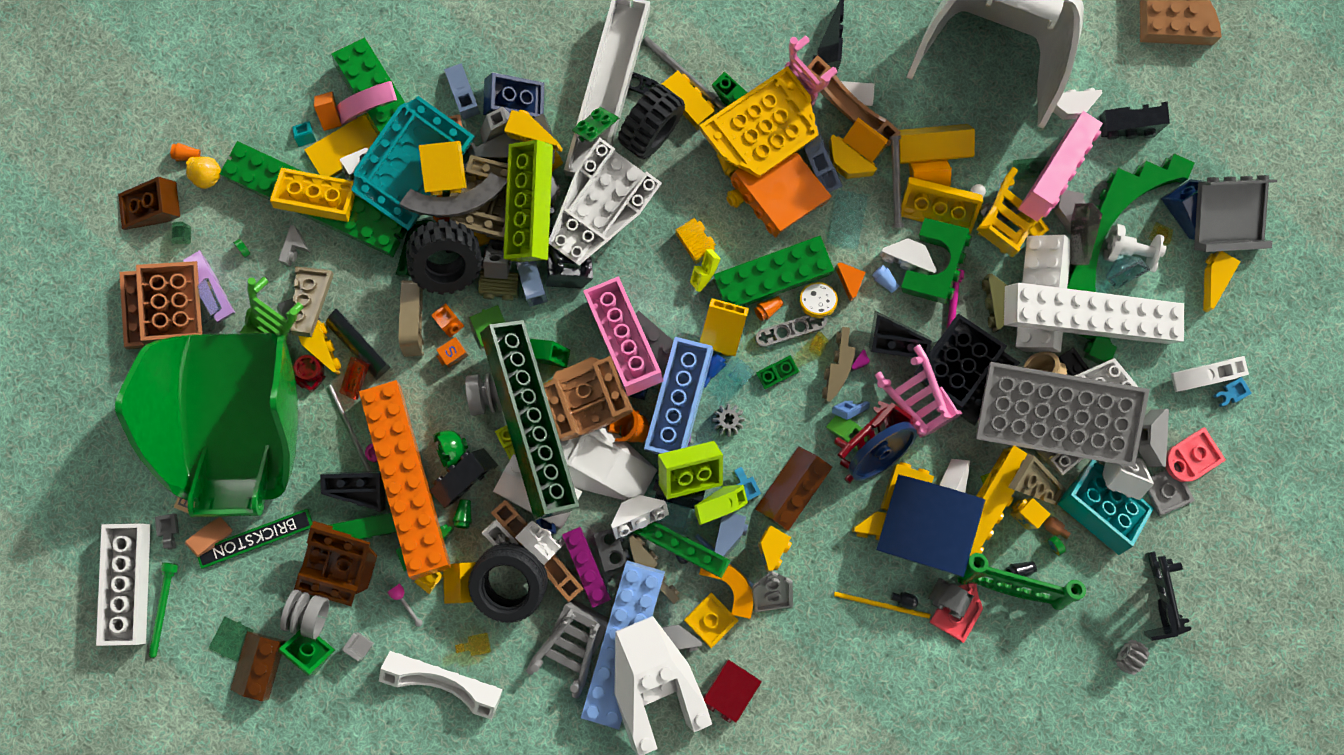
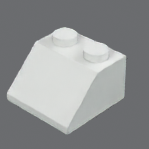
M1137 457L1135 467L1105 462L1102 475L1107 488L1111 491H1118L1129 498L1132 497L1140 500L1154 485L1143 459Z

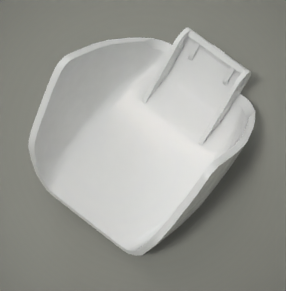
M942 0L918 47L906 78L912 80L922 58L950 18L961 11H966L1035 37L1040 48L1037 81V127L1043 129L1061 98L1072 72L1083 26L1084 5L1082 0Z

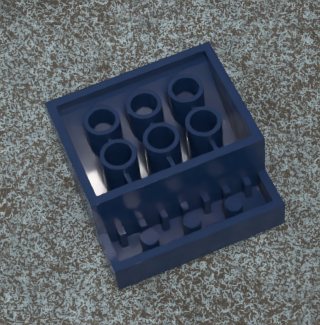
M898 474L876 550L964 577L985 499Z

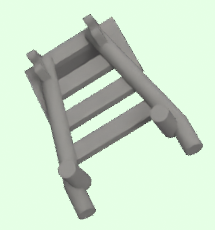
M575 600L566 603L552 630V634L533 656L526 672L530 675L537 672L543 664L541 659L544 655L580 673L579 678L575 679L570 687L572 697L578 699L586 683L592 654L595 653L607 629L608 617ZM574 619L590 627V633L588 634L572 626L570 623ZM566 632L586 642V649L561 637V634ZM555 643L582 657V664L551 649V647Z

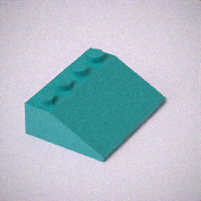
M1091 460L1066 490L1058 505L1116 554L1120 555L1134 546L1154 508L1143 498L1140 500L1132 497L1129 498L1123 493L1108 489L1102 475L1104 466L1097 460Z

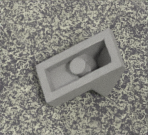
M290 225L279 257V261L287 266H291L292 262L296 261V249L311 253L300 231L293 225Z

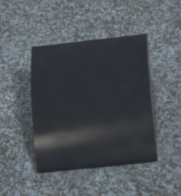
M958 313L927 357L939 388L942 387L955 408L962 411L963 414L960 416L975 426L979 421L989 363L995 362L1019 366L1020 362L1004 352L1007 345ZM922 364L915 371L914 376L924 370ZM927 378L921 381L925 387L929 385Z

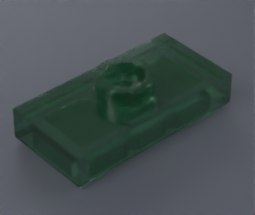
M1050 157L1014 160L1012 162L1013 167L1018 170L1015 180L1037 178Z

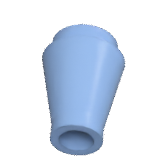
M884 265L880 266L872 274L874 281L886 288L890 293H893L899 287L889 268H885Z

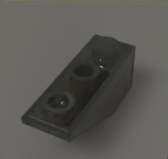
M1079 203L1074 206L1070 231L1071 265H1089L1102 218V213L1094 203Z

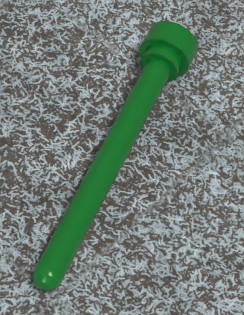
M162 562L160 571H162L164 577L149 649L150 658L157 656L171 579L177 573L178 564Z

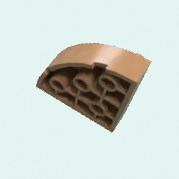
M1140 0V42L1214 45L1222 37L1220 22L1210 0Z

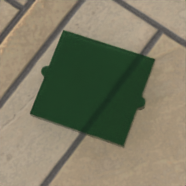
M224 617L209 649L221 654V657L226 656L238 662L247 631L253 632L254 630L242 625L241 621L236 622Z

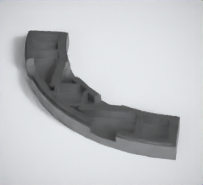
M490 173L475 188L449 197L428 196L410 189L400 202V207L419 215L435 216L437 218L460 216L478 210L481 206L494 200L505 189L507 181Z

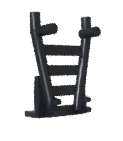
M550 207V218H551V216H552L553 213H554V209H553L552 207ZM549 227V238L554 227ZM549 244L548 260H546L548 270L546 287L581 289L592 281L591 256L581 264V269L564 268L562 263H576L564 254H559L557 249Z
M1155 551L1148 552L1151 570L1160 597L1157 601L1163 627L1144 631V635L1152 641L1178 637V635L1191 630L1190 626H1184L1185 623L1189 622V619L1182 618L1183 616L1178 612L1170 575L1171 572L1183 570L1181 562L1173 564L1171 558L1166 559V555L1156 557Z

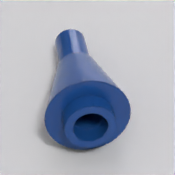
M717 353L715 356L712 355L704 384L705 388L710 380L727 365L724 363L726 359Z

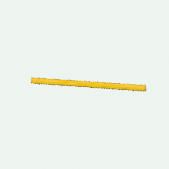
M834 592L835 597L930 619V614Z

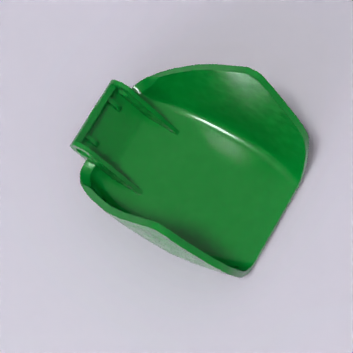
M280 333L193 334L169 337L146 344L137 355L115 401L116 415L139 459L164 487L174 495L188 501L190 517L261 516L265 500L276 499L285 492L296 456L298 395L294 369L284 335Z

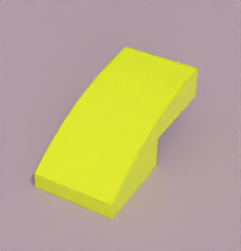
M706 249L701 266H694L690 283L697 292H701L709 283L721 258L713 249Z

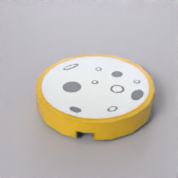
M817 282L804 287L801 291L799 303L807 315L815 318H824V316H829L834 312L838 297L831 286Z

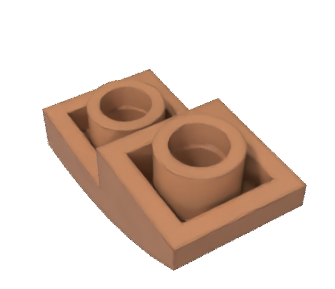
M219 517L185 541V544L199 557L213 549L217 542L231 535L233 530Z

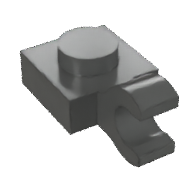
M173 513L155 517L156 535L158 537L163 536V548H168V550L175 549L176 543L173 534L179 533L177 514Z

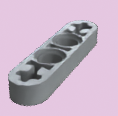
M809 315L758 331L755 341L760 347H768L813 333L825 327L827 318L826 316L818 318L823 320L821 326L812 324V329L810 330L806 319H809L810 323L815 321V317ZM796 323H803L805 330L803 332L796 331ZM779 328L786 329L787 336L780 338L777 335V330ZM773 330L775 341H773V337L768 338L767 343L759 340L761 334L769 336L771 335L770 331Z

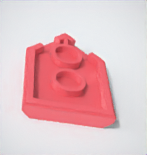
M975 583L959 586L968 591V594L974 596L964 617L957 619L949 614V609L944 607L943 610L937 608L929 622L962 643L967 639L983 610Z

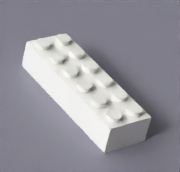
M1066 235L1027 236L1022 283L1067 289L1072 241ZM1018 327L1016 347L1024 352H1061L1063 332Z
M101 524L96 646L146 644L151 524Z

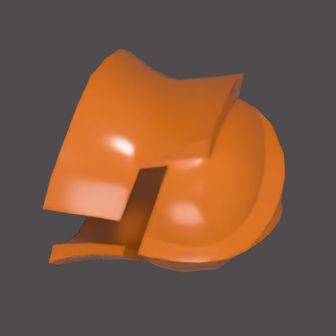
M634 409L629 415L608 425V432L616 434L620 433V426L622 425V437L616 438L615 441L643 443L648 436L650 428L646 417L639 414V410L635 411Z

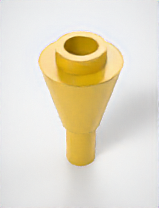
M735 189L727 192L726 199L730 206L738 208L744 202L739 190Z

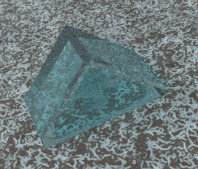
M1119 254L1107 273L1106 279L1115 289H1118L1150 271V268L1140 257Z

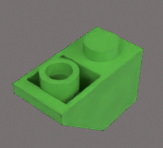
M837 415L826 426L836 437L843 439L847 443L862 429L854 421L846 420ZM857 445L852 449L854 452L858 451Z

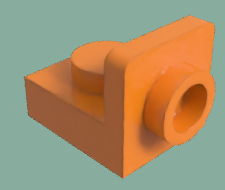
M446 303L431 314L433 319L449 337H452L464 327L463 323Z

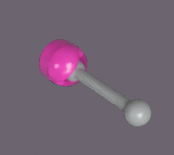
M399 583L387 592L392 599L402 602L414 619L415 626H422V620L417 618L403 598L405 593L403 586Z

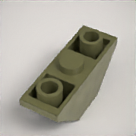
M991 273L987 274L984 280H982V289L986 291L987 295L985 308L989 310L990 314L988 326L992 328V333H995L1004 326L1005 286L1008 285Z

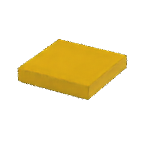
M712 592L684 619L711 649L739 621L734 615H731V612Z

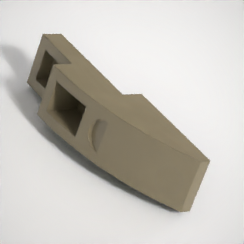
M842 327L840 332L836 333L835 343L839 344L838 351H834L833 362L837 363H831L824 371V379L827 380V384L822 389V398L825 399V404H829L838 394L852 367L856 347L848 346L849 327Z
M631 535L629 540L634 562L655 568L658 565L657 560L659 558L652 550L648 552L643 547L645 542L639 536L635 538ZM664 576L660 590L675 604L680 599L677 596L679 591L673 585L668 586L664 582L666 579Z

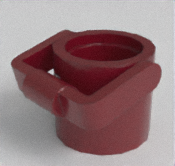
M311 355L300 356L293 366L296 374V384L309 392H313L326 378L324 376V364ZM306 381L315 383L310 387Z

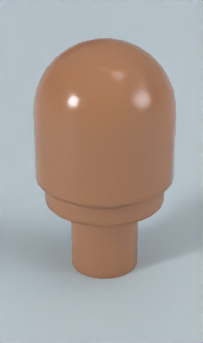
M1049 517L1045 520V529L1054 536L1058 537L1061 535L1068 539L1071 535L1069 531L1064 529L1065 525L1057 518Z

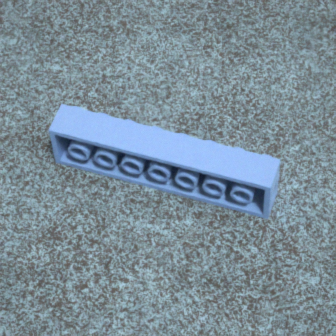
M627 560L581 715L582 719L620 729L622 716L614 694L615 631L653 615L665 571Z

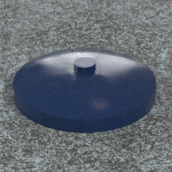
M901 422L881 431L856 453L849 464V473L856 481L867 480L882 473L896 463L910 449L917 437V430L911 423Z

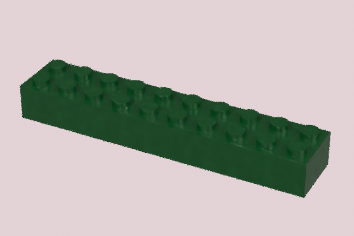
M524 320L489 324L480 332L534 520L568 513L578 508L579 503Z

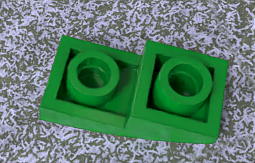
M789 355L756 372L764 389H768L800 371L792 356Z

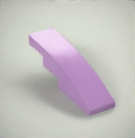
M199 250L184 259V262H198L200 294L216 322L220 323L235 314L234 309L227 300V295L220 286V282L202 252Z

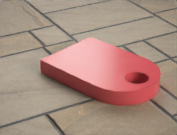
M1203 427L1167 451L1166 470L1173 479L1179 482H1190L1226 461L1206 428ZM1175 462L1180 465V472L1174 469Z

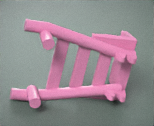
M804 36L798 41L796 37H792L789 42L790 62H787L785 67L788 66L810 94L811 106L813 107L820 91L829 85L830 79L838 72L835 67H832L819 77V81L797 56V52L810 42L809 38Z
M917 345L913 349L918 357H913L911 364H922L923 371L895 390L890 386L891 380L885 379L881 371L874 376L878 381V387L883 388L901 409L912 416L914 428L921 438L937 431L963 413L955 408L942 387L939 388L926 353L921 345ZM924 379H928L929 385L906 401L901 398L900 395ZM933 393L935 400L915 413L911 407ZM937 409L941 415L925 424L922 418Z

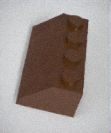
M798 446L755 510L786 532L789 531L833 466L817 455Z

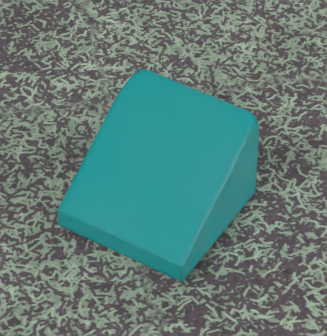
M310 121L292 127L294 139L298 147L316 142Z

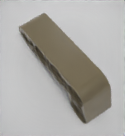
M412 280L401 281L398 339L404 357L424 356V352H422L424 340L421 335L423 289L418 287L417 283H414Z

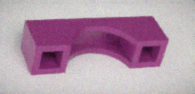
M578 527L562 534L592 608L612 600L582 528Z

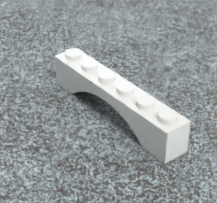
M392 651L389 652L380 669L379 682L397 688L407 685H427L441 688L461 699L473 714L491 720L502 694V689L496 686L482 683L476 679H471Z

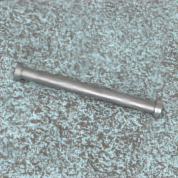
M889 136L892 148L894 224H892V228L904 227L901 217L899 140H901V136Z

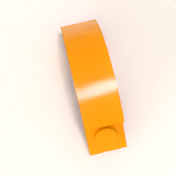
M730 564L722 578L700 568L699 575L723 580L731 587L734 594L731 615L751 619L754 604L753 592L745 575Z

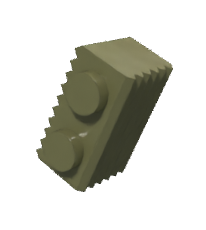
M481 270L478 292L484 299L493 300L494 297H502V300L513 301V298H518L520 275L519 273L509 272L507 279L484 277V270Z

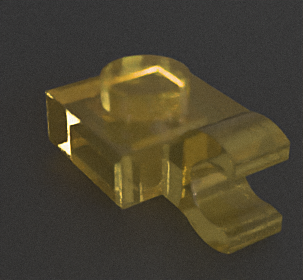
M488 632L468 636L469 642L455 645L456 653L470 650L471 656L491 652Z

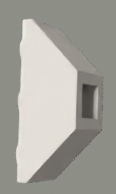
M1094 88L1079 92L1077 90H1068L1062 94L1053 113L1062 120L1077 119L1083 111L1087 112L1101 96L1102 90H1095Z
M908 238L883 248L879 254L885 262L898 263L905 270L913 269L925 275H934L936 272L926 246Z
M642 495L622 502L611 524L615 539L627 536L629 533L639 528H644L648 524L669 515L666 502Z

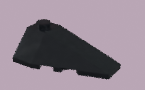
M839 0L818 47L817 54L813 55L812 58L813 60L818 55L831 68L835 67L837 72L842 60L843 25L841 23L844 17V0Z

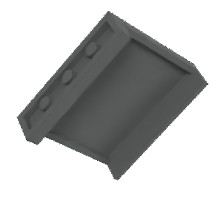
M1257 175V179H1253V176H1240V179L1236 180V177L1227 176L1223 180H1219V177H1207V181H1198L1194 250L1215 252L1272 248L1273 241L1265 240L1269 183H1276L1277 179H1269V175Z

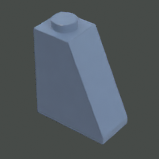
M516 262L529 306L532 307L548 302L537 262Z

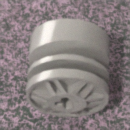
M490 372L486 373L485 382H482L479 374L466 376L465 386L470 414L472 416L485 414L486 405H489L491 412L495 413L496 404L499 411L502 412L498 393Z
M299 590L292 591L282 612L281 630L286 632L290 630L291 633L296 634L300 629L302 636L311 639L318 638L329 611V599L315 595L310 600L308 593L304 592L302 594Z

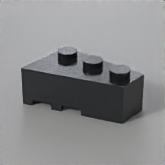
M1168 101L1161 102V106L1150 108L1149 104L1142 105L1143 109L1123 107L1104 110L1099 116L1100 122L1103 123L1100 127L1101 137H1107L1109 140H1114L1121 136H1126V139H1134L1138 136H1144V138L1156 137L1160 131L1170 124Z
M874 311L869 341L871 352L918 357L913 348L921 345L926 355L929 354L932 340L927 335Z
M484 448L465 452L460 457L461 461L457 465L450 466L446 470L448 473L444 477L440 476L433 482L434 486L430 489V492L444 508L455 503L478 480L481 481L490 469H495L498 466Z
M380 471L326 472L320 474L322 495L348 501L362 507H368L378 512L385 510V487Z

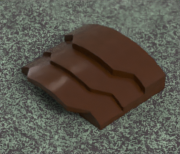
M313 521L306 542L308 545L305 557L298 573L294 590H299L302 593L306 592L313 596L324 597L330 601L352 607L355 595L369 587L377 554L370 548V542L333 530V526Z

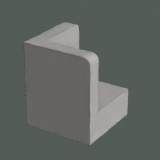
M356 632L353 633L342 650L355 660L361 661L372 648L374 642L361 633Z

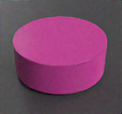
M371 443L365 449V457L371 462H378L373 443Z

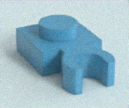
M1240 377L1223 386L1225 392L1215 393L1213 397L1221 396L1223 398V402L1219 404V407L1227 405L1230 400L1232 403H1236L1252 393L1243 378Z

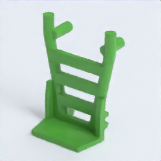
M262 277L256 283L254 278H249L247 281V292L250 308L246 312L245 325L239 333H280L287 340L289 330L296 322L297 314L304 308L303 305L297 302L286 313L288 319H285L257 298L256 294L268 284V280Z

